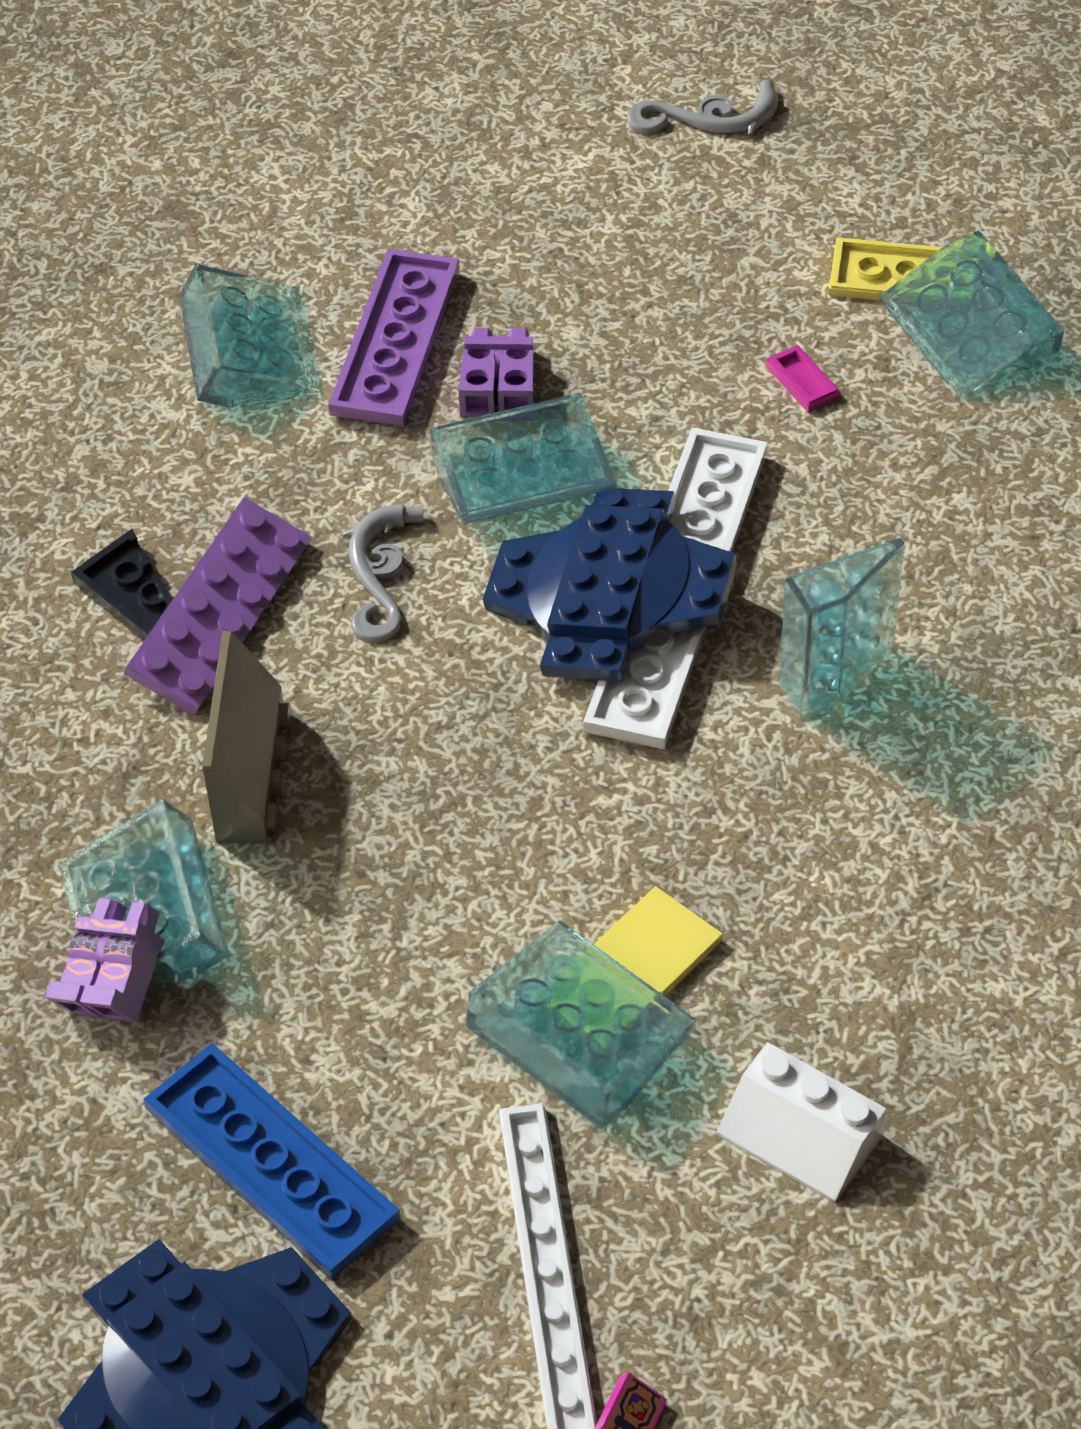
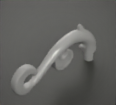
M765 79L761 81L757 101L748 107L750 111L731 117L733 114L732 101L727 97L719 95L703 99L699 103L698 113L667 103L645 100L636 103L629 109L627 122L633 131L639 134L651 135L660 132L666 127L668 115L697 129L712 133L736 134L748 131V135H752L757 128L763 126L774 115L778 104V94L774 90L772 80ZM646 113H662V115L655 120H648L643 118V115H645Z
M403 504L384 506L372 511L354 527L342 533L343 538H351L349 542V559L358 581L389 613V620L385 624L372 625L368 622V619L371 615L378 613V606L374 603H368L359 608L352 616L351 628L354 635L361 641L375 644L389 641L398 634L402 623L397 604L380 581L392 579L400 573L403 568V555L400 549L393 544H381L372 550L373 560H379V562L372 563L367 558L368 546L372 539L383 531L385 534H388L392 528L404 527V523L424 522L423 507H404Z

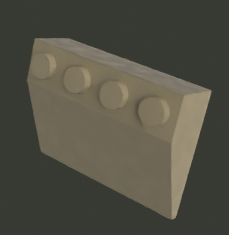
M222 631L202 768L216 843L267 844L269 829H276L278 823V805L273 803V796L282 792V769H277L278 761H285L287 740L286 736L282 735V728L290 727L291 705L283 701L282 687L232 631Z

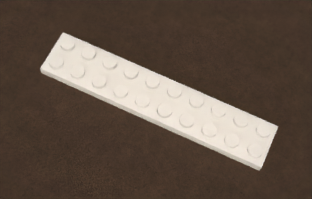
M691 428L668 490L674 491L676 505L670 523L677 528L682 536L733 552L767 454V442ZM665 627L655 629L644 637L646 644L631 651L622 682L598 680L583 721L584 732L665 750L707 627L668 634Z

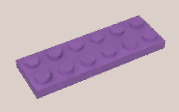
M387 249L329 401L330 416L404 427L460 270L459 259Z
M243 497L128 663L124 675L183 710L196 715L214 688L222 631H232L242 643L245 642L307 549L312 537Z

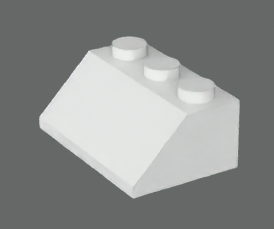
M767 1042L743 1073L716 1135L836 1203L883 1137L887 1108Z

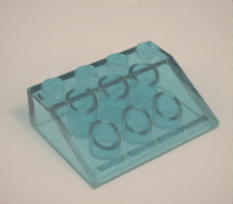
M979 230L946 244L881 294L879 299L946 384L962 401L1057 360L1065 332Z
M195 263L179 294L197 401L236 408L318 395L320 389L298 287Z
M582 393L431 428L432 459L442 487L463 525L602 492L610 488H616L617 485Z
M901 538L785 578L779 685L801 720L811 716H825L834 708L839 707L894 651L904 542Z
M160 799L59 862L74 926L78 916L92 917L99 898L112 899L127 907L123 921H126L133 901L147 903L160 912L154 933L163 938L165 942L161 952H156V963L148 989L193 978L230 956L193 821L165 799Z
M559 920L469 991L466 1027L602 1129L635 1100L693 1028L696 1018Z

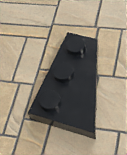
M130 529L71 571L74 584L143 640L149 635L172 601L163 582L158 579L146 552L144 553L133 529Z

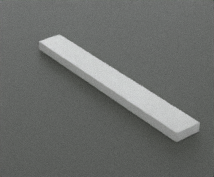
M545 1103L499 1109L546 1426L547 1429H595L597 1422Z

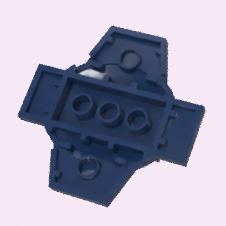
M597 487L592 505H585L582 517L568 524L563 529L502 541L482 600L485 609L497 615L525 625H529L533 621L536 622L542 630L543 637L547 640L540 663L541 672L544 677L622 682L631 651L646 644L644 637L655 629L666 627L668 634L721 624L737 567L736 555L733 552L684 537L680 534L677 528L670 523L676 505L674 491Z
M158 1239L82 1294L84 1303L105 1326L107 1333L104 1340L102 1361L57 1419L61 1429H325L306 1408L309 1394V1373L314 1366L318 1367L350 1322L351 1314L346 1306L292 1247L226 1271H218L213 1269H191L186 1262L181 1264L165 1244Z

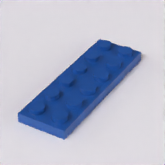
M213 1043L143 1099L145 1108L330 1279L336 1277L401 1219L400 1210Z

